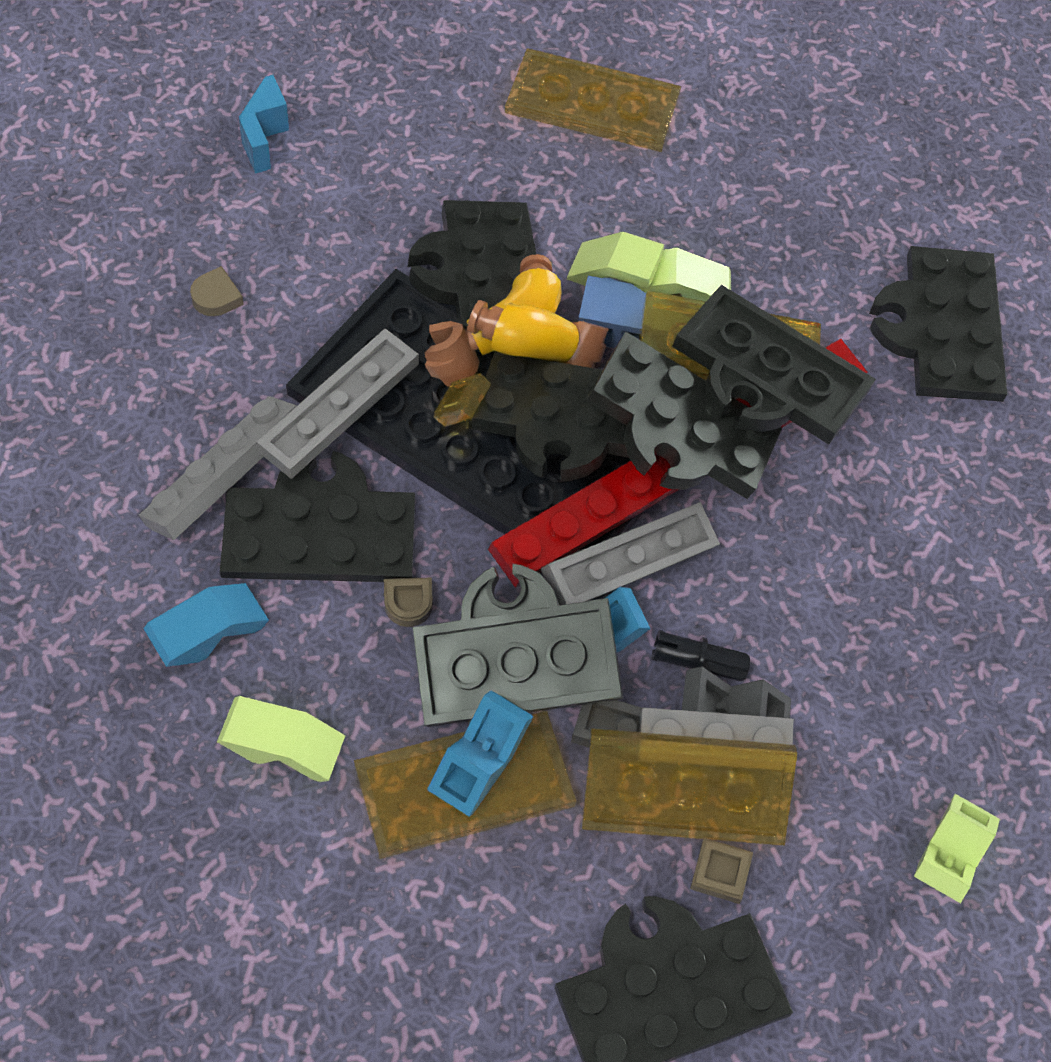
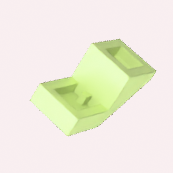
M619 232L582 242L567 275V280L586 286L588 276L615 278L649 289L663 256L664 244L626 232Z
M665 249L649 289L637 285L634 286L651 297L681 293L687 311L697 312L721 284L731 290V271L727 266L682 249Z
M238 696L233 700L217 743L251 762L263 764L279 760L312 780L324 782L330 779L345 735L307 712Z
M954 794L918 863L914 877L961 904L971 887L976 867L996 836L1000 819L959 795Z

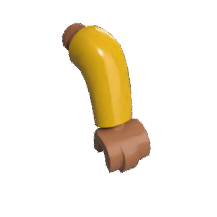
M539 254L525 257L520 263V274L514 279L512 290L505 299L494 306L504 309L511 302L516 305L534 306L555 313L561 301L562 289L560 279L552 272V262L549 258ZM449 321L429 325V333L436 345H432L425 352L427 359L425 366L431 377L440 379L447 387L460 385L472 378L478 370L480 361L475 350L479 349L482 355L492 352V341L483 338L482 331L480 330L476 334L468 332L463 324Z
M479 300L471 312L467 331L473 334L478 333L479 330L482 331V337L491 340V349L498 353L595 368L596 363L601 362L606 348L604 341L609 328L585 321L570 322L558 314L542 308L516 305L510 302L504 309L493 306L490 310L487 309V302Z

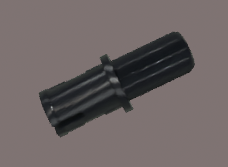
M659 630L654 642L656 650H652L651 659L654 661L658 660L689 669L704 667L714 675L736 681H744L750 668V656L747 653L708 644V639L704 637L697 641Z

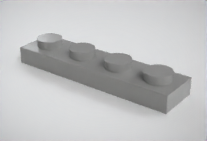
M384 329L256 442L257 451L292 479L419 364V354L387 329Z
M271 396L255 404L250 413L233 429L222 434L217 444L200 459L192 462L186 468L185 473L170 487L161 491L153 498L151 504L139 514L143 523L152 531L175 540L264 457L257 451L256 442L297 405Z
M701 502L549 563L541 568L545 580L554 589L559 605L585 602L720 545Z

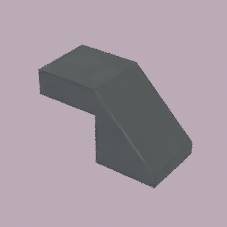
M697 667L686 670L682 710L790 718L791 698L764 679L730 686L704 667Z

